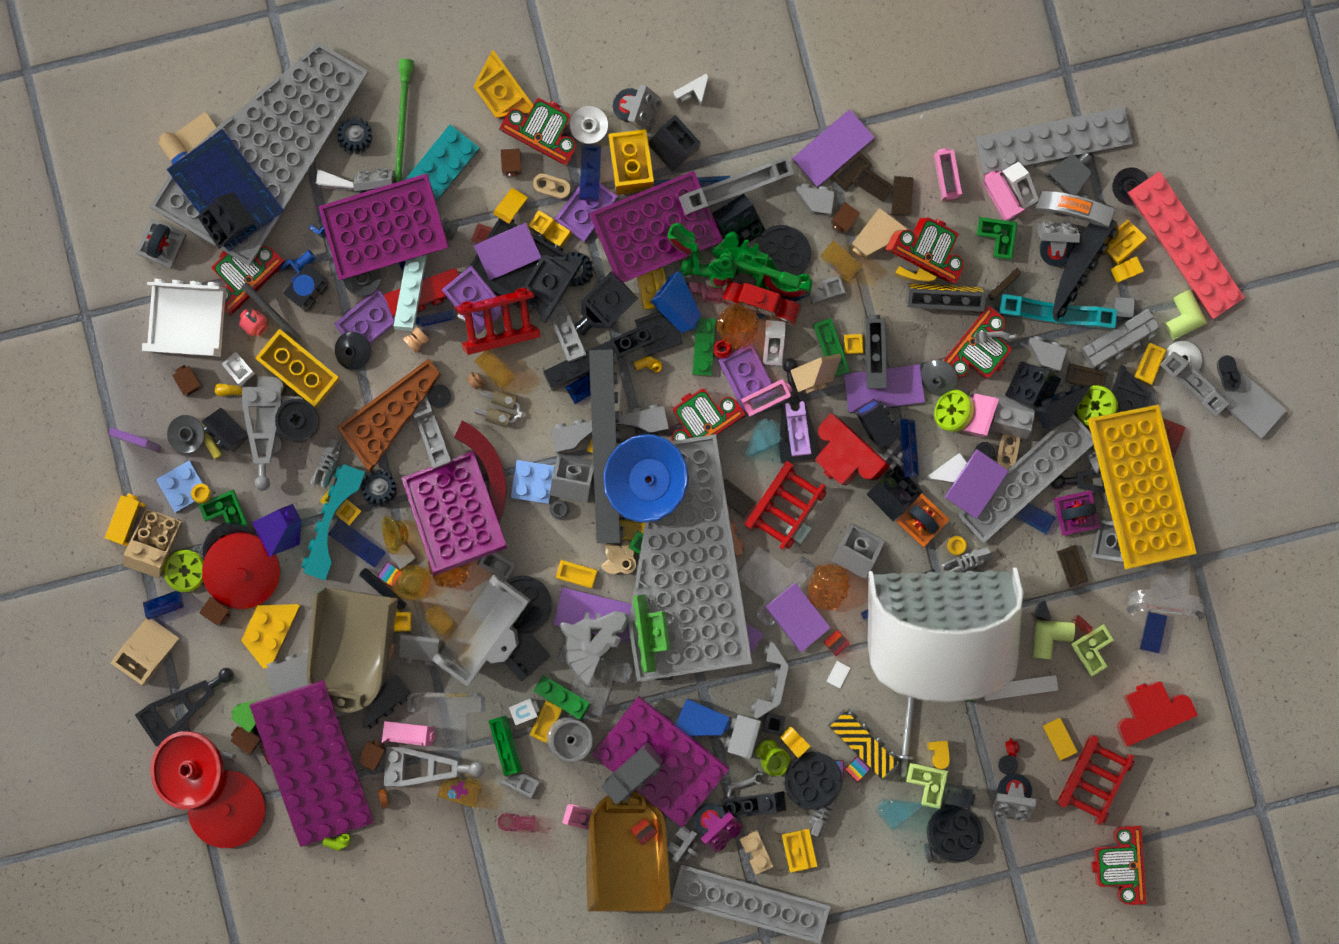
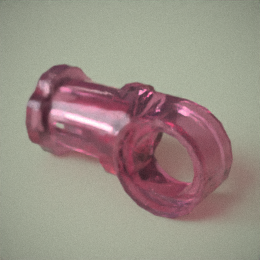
M686 282L691 293L703 294L702 302L718 301L721 304L723 287L710 288L702 283Z
M503 813L498 817L497 824L504 831L518 832V830H531L534 833L535 815L525 817L519 814ZM508 816L511 819L512 823L509 827H503L500 824L502 817Z

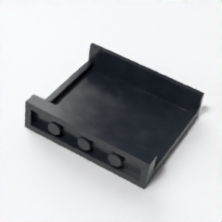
M499 218L486 239L518 225L514 223V219L509 224ZM532 234L541 255L557 257L565 255L563 253L564 249L556 244L552 246L547 243L545 237L537 234V236ZM478 254L470 266L475 269L493 293L501 296L514 293L517 289L523 288L540 259L492 280H489ZM527 299L528 311L531 314L534 307L531 299ZM519 301L512 303L513 305L520 308Z

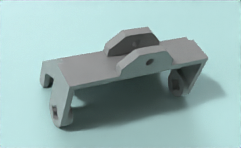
M493 574L486 589L441 649L440 653H436L433 658L437 665L466 686L470 685L487 661L490 663L506 661L519 644L517 629L513 627V624L526 608L530 599L497 574Z

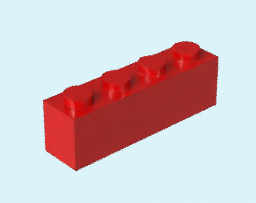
M456 268L423 280L417 313L424 311L426 306L432 304L433 306H438L444 303L443 300L448 299L442 292V289L459 276ZM400 289L384 294L392 319L396 316Z

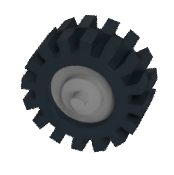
M349 117L347 122L342 121V124L338 127V143L341 148L344 147L345 152L349 150L350 154H353V151H356V154H360V151L365 152L366 148L370 147L372 131L367 121L363 122L362 118L357 120V117H353V120Z
M579 252L565 254L563 257L584 260L569 286L579 287L588 283L590 277L593 276L592 271H594L593 263L589 260L590 258Z
M377 470V473L371 471V475L367 474L365 476L366 479L362 480V494L365 501H368V504H374V507H378V505L384 507V504L389 505L390 501L395 499L394 495L396 496L397 494L396 483L392 475H388L386 471H383V473L381 470Z

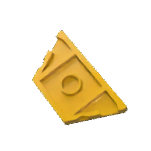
M494 50L491 51L473 88L495 118L505 117L512 109L521 110L523 114L529 113L533 107L532 102Z
M258 605L241 641L263 669L268 668V663L275 661L300 605Z

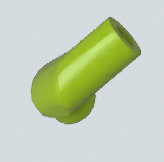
M346 833L336 839L325 837L322 845L340 851L349 846L351 837Z

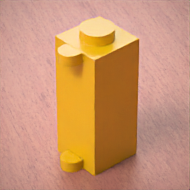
M129 493L127 496H120L105 535L106 539L128 547L129 543L127 541L141 506L144 508L146 506L145 503L137 501L139 497Z

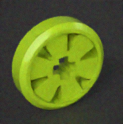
M1099 385L1090 386L1075 412L1078 419L1089 427L1088 419L1117 413L1118 401L1108 388ZM1095 403L1099 404L1100 409L1098 411L1094 410L1093 405Z
M951 390L943 394L937 401L934 409V418L937 425L948 432L963 430L972 420L974 403L969 395L960 390Z
M180 550L170 555L165 562L163 570L167 584L180 592H191L198 589L204 583L202 577L204 559L198 553L190 550ZM187 566V569H190V574L184 577L180 570Z

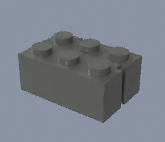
M647 742L603 782L601 788L616 804L620 801L624 803L632 796L633 789L639 790L646 783L649 775L653 777L660 771L663 758Z

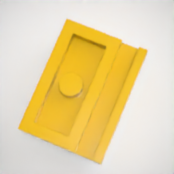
M1126 220L1118 227L1119 233L1114 240L1110 241L1108 251L1106 252L1118 265L1147 241V238L1129 220Z
M664 268L655 269L636 277L643 310L656 308L650 301L666 281Z
M809 828L781 834L790 873L817 867Z

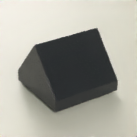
M1046 601L1038 603L1032 613L1033 616L1043 620L1051 618Z
M766 713L763 732L782 736L785 717Z

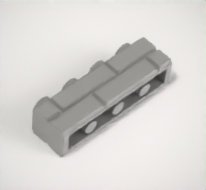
M1146 309L1082 348L1081 352L1092 369L1097 367L1100 370L1109 364L1107 360L1112 357L1116 360L1125 354L1123 352L1125 349L1130 347L1133 350L1141 345L1140 340L1146 337L1149 340L1157 335L1156 330L1160 327L1149 309Z

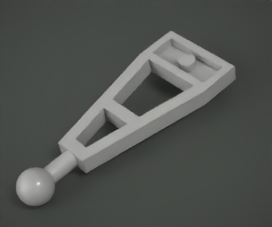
M242 387V408L253 462L258 464V477L255 479V487L260 491H265L270 486V480L266 477V464H271L277 433L275 414L282 405V387ZM249 407H275L270 433H254ZM255 439H269L265 458H259Z
M386 747L384 786H412L460 777V773H470L473 777H480L484 774L485 768L480 762H474L471 765H460V761L409 748ZM406 754L429 759L428 776L405 780ZM437 762L452 765V772L436 775Z

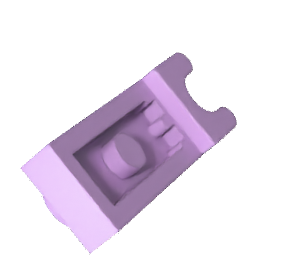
M804 401L800 402L798 411H792L790 404L786 403L785 412L791 456L811 455Z

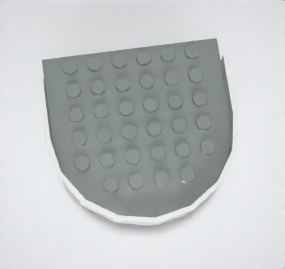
M1017 567L1013 568L1012 578L1010 571L994 572L991 570L960 573L952 571L922 574L914 572L908 574L889 573L884 575H873V571H869L868 650L871 668L878 680L899 694L920 700L941 702L978 699L1000 691L1015 678L1019 658L1023 591Z

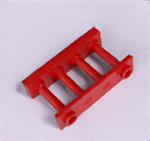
M520 288L514 293L476 302L466 301L462 302L460 306H456V311L460 315L465 316L468 333L467 342L462 343L463 351L467 355L541 337L540 330L530 323L527 299L534 298V294L529 289ZM519 301L523 326L515 330L512 328L508 304ZM501 306L505 327L503 333L499 334L494 333L490 308ZM483 310L487 334L485 337L478 339L475 334L472 312Z
M788 461L785 462L744 524L751 531L755 528H760L780 541L782 544L779 548L784 552L793 546L795 542L793 538L817 502L822 501L827 494L825 491L827 488L823 483L819 488L813 486L796 475L794 465ZM787 480H792L814 495L808 504L784 490L785 487L783 485ZM776 496L783 497L803 510L798 520H795L774 506L773 500ZM765 512L774 514L792 526L787 536L763 522L762 517Z
M1089 735L1056 804L1064 808L1067 805H1073L1097 817L1094 823L1101 825V823L1106 822L1109 816L1107 811L1127 770L1130 771L1135 761L1133 760L1134 755L1127 754L1126 758L1100 746V743H1098L1100 738ZM1092 753H1098L1122 765L1118 775L1116 776L1091 763L1092 761L1089 759ZM1089 770L1113 782L1109 793L1083 781L1081 777L1083 771ZM1080 787L1104 799L1105 801L1101 809L1098 810L1074 798L1073 792L1075 788Z

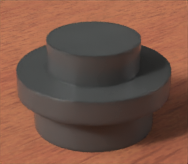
M557 500L551 504L550 513L555 519H564L569 513V507L566 502Z

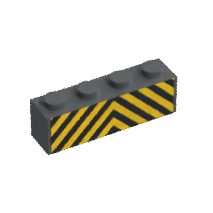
M907 283L906 304L910 308L984 311L986 292L983 287Z
M843 709L827 726L881 780H884L899 765L896 761L898 757L891 750L887 752L883 748L885 744L877 736L874 739L869 734L871 730L864 723L860 725L855 720L857 716L850 709L848 711Z

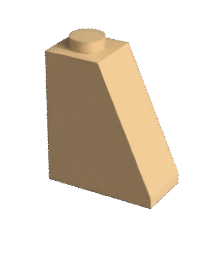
M879 208L851 244L852 252L860 258L862 256L867 258L886 248L895 231L907 228Z

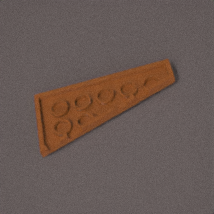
M427 359L337 426V429L369 472L373 470L441 376L430 359Z

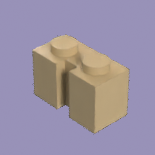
M757 830L739 838L745 852H751L753 856L749 861L755 874L773 867Z

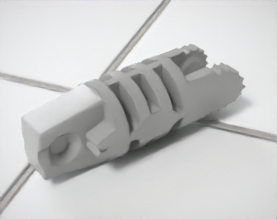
M334 439L330 440L322 453L323 455L312 477L311 484L317 485L322 477L320 485L322 488H327L341 454V442Z
M986 547L942 564L944 570L956 573L970 571L992 559L989 548Z
M836 800L823 809L814 810L809 822L813 824L810 831L811 835L818 837L821 828L826 829Z

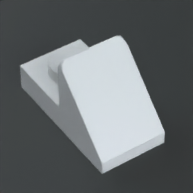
M707 74L674 91L673 97L676 102L680 100L684 102L692 97L691 94H694L701 106L708 82Z
M236 351L222 363L223 367L239 386H243L256 374Z

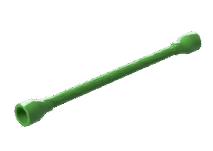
M399 59L398 69L401 76L402 89L400 94L395 183L402 180L407 115L406 103L408 101L407 91L410 77L414 71V60Z

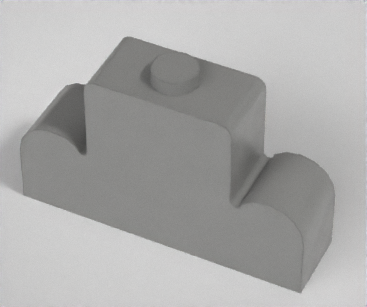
M258 377L257 387H282V395L285 393V384L279 378ZM282 396V404L290 399L305 400L302 397ZM257 407L256 433H270L275 407ZM297 418L295 420L296 425L299 424L298 422L301 420V418ZM278 430L272 455L281 453L284 448V443L280 438L282 435ZM256 439L258 455H266L269 439Z

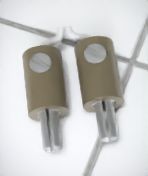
M484 389L481 390L480 395L492 399L491 403L512 410L516 405L517 413L520 415H516L513 420H510L511 414L490 407L488 411L476 407L474 410L475 414L486 417L485 421L505 428L508 427L509 423L515 422L518 417L521 418L520 405L516 402L518 396L496 389L494 393Z

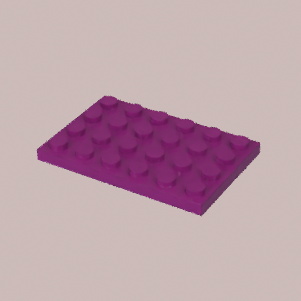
M694 171L589 213L612 271L623 282L689 256L677 250L668 239L669 229L675 223L682 224L687 230L694 233L699 251L723 241L709 207L687 215L684 213L679 197L701 188Z
M427 173L318 206L339 280L449 248L429 174Z
M473 451L451 459L452 463L433 469V467H429L401 478L434 576L508 548Z
M638 696L593 752L592 756L610 771L615 772L648 742L663 758L662 767L655 776L651 777L649 775L647 777L648 780L639 790L636 788L634 790L647 798L655 807L658 806L660 811L680 827H683L730 768L642 697Z

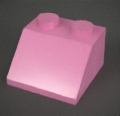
M974 394L971 398L974 403L972 420L961 432L983 439L988 434L999 399Z

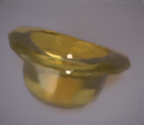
M387 516L382 519L381 530L385 546L390 553L395 554L399 551L400 546L404 545L409 538L407 526L402 521L392 520Z
M417 565L402 567L392 578V588L395 594L406 600H415L422 597L430 586L428 572Z

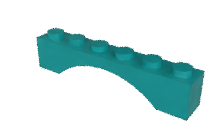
M1006 294L1000 297L998 313L1003 317L1109 331L1115 329L1117 309L1068 305L1066 315L1063 318L1060 317L1058 322H1056L1052 315L1054 303Z
M345 464L342 467H337L334 476L337 478L336 484H331L328 492V495L331 496L329 503H324L321 511L324 514L322 522L318 520L314 530L318 533L315 540L311 538L308 550H311L308 558L304 557L301 568H304L303 573L324 581L326 580L332 564L327 545L330 521L340 504L351 494L359 490L365 471Z

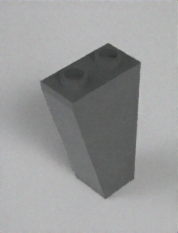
M868 315V319H863L866 388H887L885 318H880V315Z

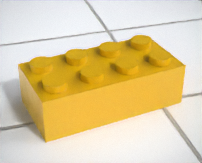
M281 329L275 333L255 357L256 360L316 409L341 380Z

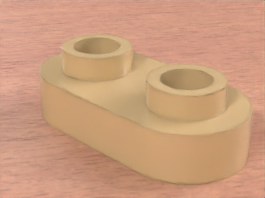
M539 174L533 180L534 189L538 193L557 199H565L570 194V185L564 179L547 174ZM540 182H546V186L540 187ZM564 187L565 190L563 193H559L557 189Z
M1007 434L1001 436L996 462L1005 469H1009L1016 463L1020 445L1019 437ZM1007 438H1011L1013 440L1012 445L1007 444ZM1003 457H1008L1009 463H1004Z

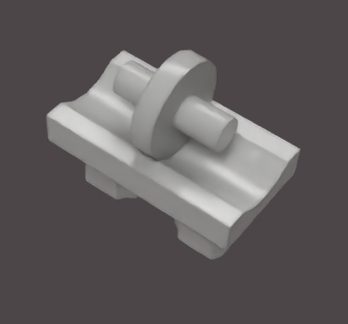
M896 439L883 447L887 450L884 455L878 453L890 465L889 468L891 470L896 465L901 468L904 465L900 461L904 457V454L901 453L904 446Z
M681 826L676 833V836L683 840L681 846H677L672 841L667 846V851L672 856V860L677 862L685 850L688 851L684 856L687 860L692 855L695 857L699 856V853L695 851L699 846L698 843L694 842L689 847V844L697 834L695 831H690Z

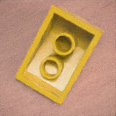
M646 129L608 134L616 195L638 193L654 187Z

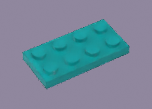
M449 124L405 180L426 173L429 174L437 202L479 151L480 147Z

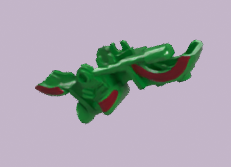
M680 223L671 225L669 229L668 239L677 250L693 257V260L690 256L687 261L683 260L680 271H683V276L693 274L710 277L711 284L715 288H722L737 273H747L757 280V287L778 293L784 298L801 297L811 291L812 279L808 274L793 275L785 271H779L772 258L768 257V254L758 251L759 245L757 243L751 248L747 245L749 240H745L742 246L738 247L739 237L735 232H729L725 239L716 248H713L712 253L717 260H714L709 265L702 264L699 246L696 244L694 233L687 230Z

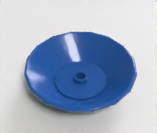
M652 434L633 436L619 444L609 456L603 473L604 492L611 506L624 518L640 523L659 521L673 513L684 499L689 483L687 463L680 450L666 438ZM649 476L652 477V481L650 483L647 482V478Z

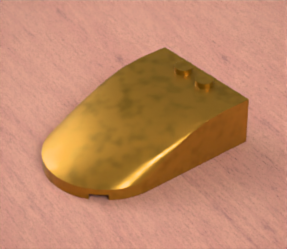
M633 791L632 796L624 803L620 801L618 804L607 795L595 806L591 813L586 859L588 911L664 912L671 903L665 820L658 806L655 807L638 792ZM646 819L656 832L642 843L632 829Z

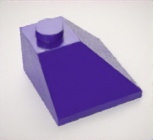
M293 504L280 508L252 522L269 557L300 545L301 519Z

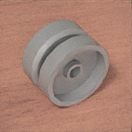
M563 717L557 719L550 726L547 732V743L549 749L558 758L567 762H575L583 759L589 753L592 747V735L590 729L580 720L574 717ZM572 736L573 740H570V743H568V737Z

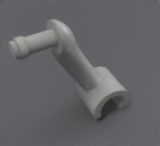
M983 331L975 333V342L985 343L987 342V337H1001L1012 341L1017 339L1018 335H1012L1004 331Z
M758 772L753 778L729 784L727 786V797L731 798L732 788L738 789L754 783L762 784L763 782L756 781V776L764 775Z

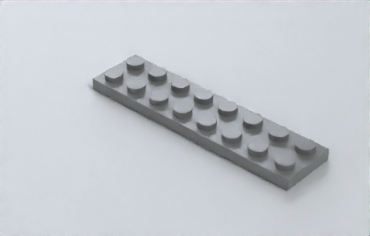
M1125 107L975 138L983 175L994 170L995 172L1003 171L1017 162L1025 167L1065 159L1072 154L1080 156L1085 152L1090 154L1132 145Z
M1073 414L1069 421L1051 430L1008 469V473L977 519L964 510L957 516L984 544L1094 445L1090 431Z
M682 864L680 865L671 898V903L819 944L821 943L830 906Z

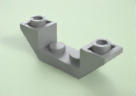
M772 642L769 643V646L765 645L763 657H766L767 662L780 664V668H776L774 679H777L776 687L772 686L769 698H773L772 702L760 699L752 702L750 713L754 714L753 718L756 719L780 705L789 668L778 648Z

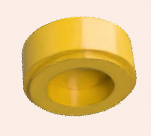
M197 484L191 490V497L198 504L207 503L211 498V490L205 484Z
M954 536L947 542V550L952 555H960L966 550V541L960 536Z

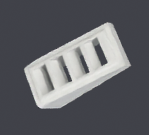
M318 170L316 184L319 188L354 191L353 182Z

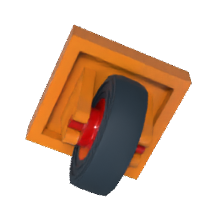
M921 494L895 522L924 548L950 519L928 498Z

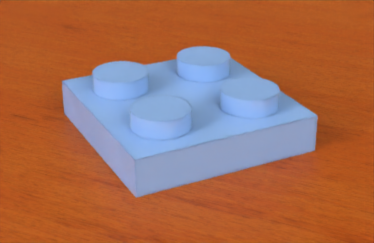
M190 460L156 479L175 513L195 503L191 497V490L195 485L203 484Z
M517 460L511 498L549 504L555 466Z

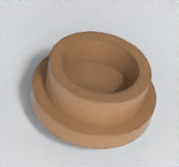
M471 372L467 378L469 384L476 390L483 388V382L485 381L479 373Z

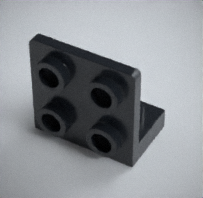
M1020 362L1005 395L1036 408L1042 405L1041 402L1043 400L1053 398L1061 378L1050 370Z
M518 633L519 644L509 658L504 661L520 681L526 679L550 658V654L532 633Z

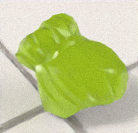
M764 740L755 750L756 757L760 759L761 765L768 775L781 776L786 772L790 757L784 749L777 747V743L774 740Z

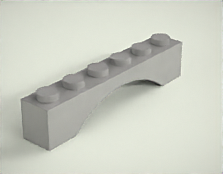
M788 156L723 181L680 196L679 200L685 215L789 177L794 174Z
M660 404L650 405L648 410L641 411V408L629 410L630 413L623 415L622 412H619V423H615L616 426L634 427L649 434L669 430L664 406L660 407ZM582 419L573 421L574 425L566 426V423L554 425L555 429H551L556 453L575 450L584 439L592 434V421L585 422Z

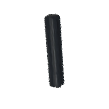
M367 568L360 572L359 576L379 594L385 597L397 598V609L399 611H402L407 606L405 601Z

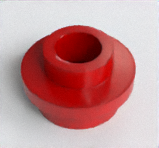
M719 340L714 345L713 351L716 357L724 359L732 354L733 349L730 342ZM721 349H726V351L720 352Z
M1009 738V741L1005 742L1009 757H1017V752H1020L1018 741Z

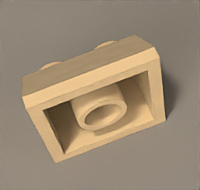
M841 354L821 357L790 370L798 392L806 391V393L827 388L826 384L833 382L841 360Z

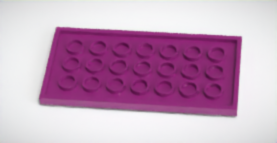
M325 680L249 705L300 847L323 840L325 837L329 838L374 823Z

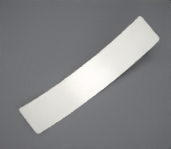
M1053 675L1011 681L1000 691L986 695L984 698L985 701L1058 691L1057 677Z

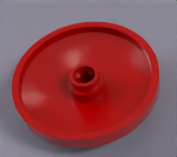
M243 532L232 533L220 538L209 548L202 566V577L207 591L216 601L230 608L248 609L262 604L274 593L280 578V563L277 554L269 557L259 536Z
M185 731L174 733L159 744L152 757L150 774L156 793L165 803L178 809H194L207 804L217 794L223 781L224 765L220 751L212 740L203 734Z
M225 770L221 787L214 798L201 807L187 809L188 819L195 834L207 844L218 848L237 847L251 840L260 830L266 813L265 799L259 786L250 777L237 771Z

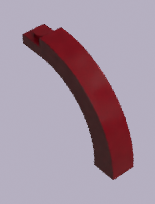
M462 420L454 438L471 448L483 462L490 482V499L500 523L507 499V482L502 462L487 438L476 428Z

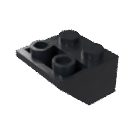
M674 115L649 140L648 145L673 172L701 147V142Z
M234 192L217 197L198 216V219L218 249L244 234L254 224Z
M745 194L740 195L712 213L724 237L729 232L738 234V247H741L745 240L750 242L766 230L753 204Z
M219 408L202 421L205 425L203 430L213 438L216 436L218 439L216 443L223 450L235 452L249 438L248 433L222 408Z
M896 465L866 495L894 522L923 491Z

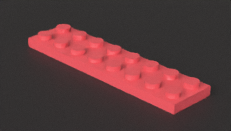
M1160 171L1127 193L1211 319L1216 318L1245 298Z

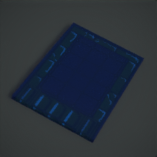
M223 129L166 169L199 214L217 197L231 192L235 193L254 224L244 234L224 246L228 252L284 212Z

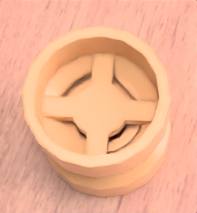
M416 326L412 334L407 335L403 340L417 353L420 350V346L426 344L430 339Z

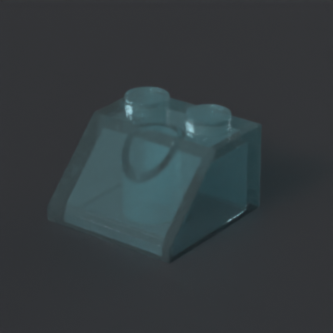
M766 418L757 422V427L753 431L744 455L745 459L777 446L782 442L773 419L768 421Z
M884 798L876 805L878 809L875 811L893 831L923 805L918 801L891 798L887 800Z

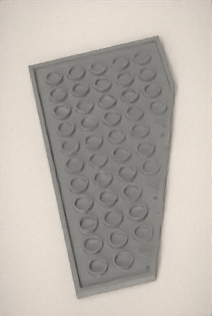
M317 43L293 66L274 79L256 94L251 101L214 129L208 137L185 156L183 155L178 162L222 131L251 169V173H254L283 213L366 78L368 71L321 43ZM218 144L208 150L207 154L204 153L196 159L197 165L193 161L183 169L195 187L200 186L198 191L205 200H209V205L219 197V195H216V190L220 192L221 196L231 192L235 193V191L239 196L244 195L242 197L244 203L241 199L239 201L247 212L249 211L248 208L251 210L261 202L253 191L248 192L251 188L242 177L239 178L240 173L233 164H230L231 161L225 153L220 151L221 148ZM208 155L213 156V162L211 160L206 161L207 159H209ZM170 174L150 208L216 246L198 219V216L201 214L200 206L191 201L172 174ZM282 213L249 236L245 232L244 234L248 238L241 243H238L236 238L237 246L230 250L226 246L220 249L246 265L251 266Z
M716 434L670 441L680 450L687 463L689 483L684 499L673 513L659 521L645 522L628 622L637 682L752 664ZM644 594L647 598L648 613L666 611L671 650L654 652L656 671L644 673L641 666L642 657L641 649L638 645L637 619L633 607L634 596Z

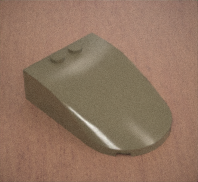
M322 587L314 592L306 669L307 681L309 685L325 680L335 711H358L369 705L379 694L392 646L397 598Z

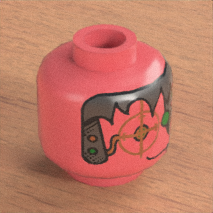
M257 308L245 309L239 316L241 318L239 325L249 336H260L268 327L266 316Z

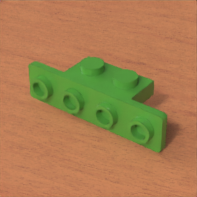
M635 595L633 607L637 619L636 628L639 634L638 645L641 649V666L644 673L655 672L654 652L671 650L666 611L648 613L646 595Z

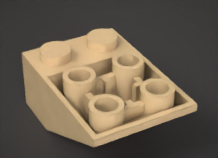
M146 508L123 555V566L160 579L182 521Z
M148 616L111 661V664L140 685L145 686L180 638Z

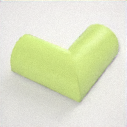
M1191 289L1173 298L1181 316L1164 323L1172 340L1208 324Z
M1035 619L1032 658L1052 660L1053 640L1073 642L1075 623Z
M1104 624L1071 644L1091 677L1108 667L1098 652L1099 649L1114 641Z
M910 763L906 782L925 786L921 805L941 809L948 771Z

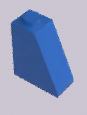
M678 271L667 278L650 302L681 333L696 328L701 313L682 273Z
M686 699L676 725L689 736L722 735L723 732L727 733L731 722L728 721V716Z

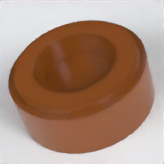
M386 789L378 790L382 809L389 808Z

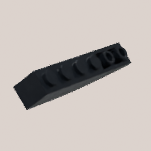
M1112 219L1109 228L1091 224L1090 222L1080 237L1079 243H1076L1066 263L1057 289L1052 312L1054 321L1058 322L1060 317L1063 318L1066 315L1070 302L1075 301L1078 296V290L1087 283L1091 270L1094 271L1096 269L1099 258L1108 251L1110 241L1117 237L1119 233L1117 221Z
M648 323L590 350L612 349L613 353H616L618 360L656 340ZM589 350L585 351L586 356L570 363L566 360L543 371L551 391L590 373Z

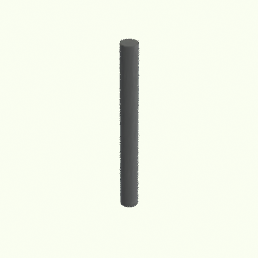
M247 282L241 286L294 341L299 339L300 335Z

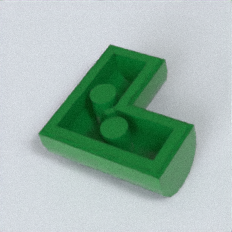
M979 217L976 236L995 239L993 258L1002 261H1011L1013 259L1017 222Z
M234 489L211 498L207 503L198 504L205 522L223 515L226 523L236 522L248 526Z

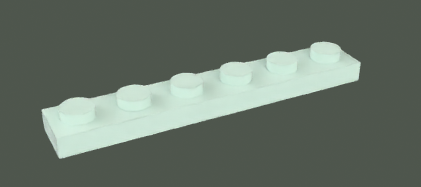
M428 254L405 262L394 321L395 330L414 331Z

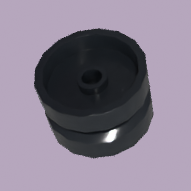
M290 399L278 408L275 414V425L278 432L287 440L295 443H304L311 440L317 434L320 427V416L309 402L302 399ZM297 418H301V420L298 422L299 424L296 425L295 420Z

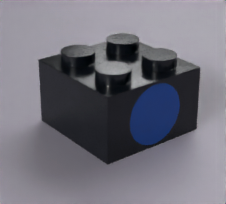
M306 264L283 294L306 312L317 303L316 298L328 290L329 286L327 285L329 282L309 264Z
M872 399L854 410L871 442L881 449L900 437L898 425L889 418L888 415L891 413L881 401L878 402Z

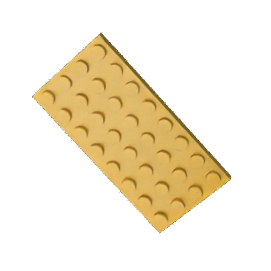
M1159 404L1088 419L1125 570L1197 554Z

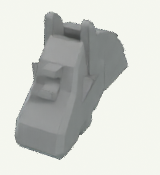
M614 611L603 617L600 616V613H596L594 620L589 618V613H585L584 619L574 625L566 622L560 624V629L566 636L565 651L567 664H569L573 674L585 686L589 685L600 656L606 653L609 648L615 649L618 647L621 638L616 636V634H621L626 628L629 621L626 613ZM592 632H598V633L592 638Z

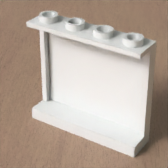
M155 279L154 282H147V285L152 286L148 343H142V351L221 357L226 288L220 287V283L208 282V286L202 285V282L190 281V284H184V281L172 280V283H166L164 279Z

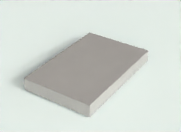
M1242 373L1240 375V387L1234 391H1226L1223 394L1229 401V405L1225 409L1259 439H1262L1287 410L1246 374Z

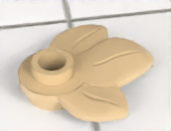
M625 540L621 547L616 544H607L605 546V554L608 560L601 566L606 572L610 574H618L620 572L631 574L635 571L637 562L634 558L635 551L628 548L631 543L630 541ZM625 561H629L630 563L628 568L624 567Z

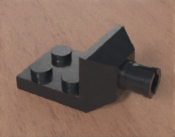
M611 271L581 300V315L583 317L574 324V327L578 330L584 325L579 331L583 336L592 327L609 328L639 298Z

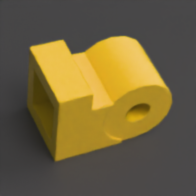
M1137 256L1110 269L1117 283L1144 272Z
M791 726L780 736L797 758L810 747Z
M948 741L927 742L928 750H933L932 765L937 769L948 767L950 761Z

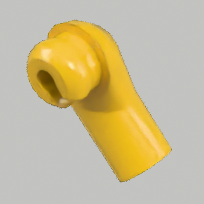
M651 356L633 362L637 371L645 367L655 373L662 370V363Z
M219 383L214 388L215 394L220 397L228 395L242 396V386Z

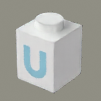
M531 699L509 707L515 725L538 717L537 712H540L537 702H532Z

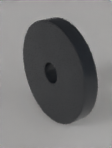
M435 385L428 392V400L434 407H445L451 400V393L446 386Z

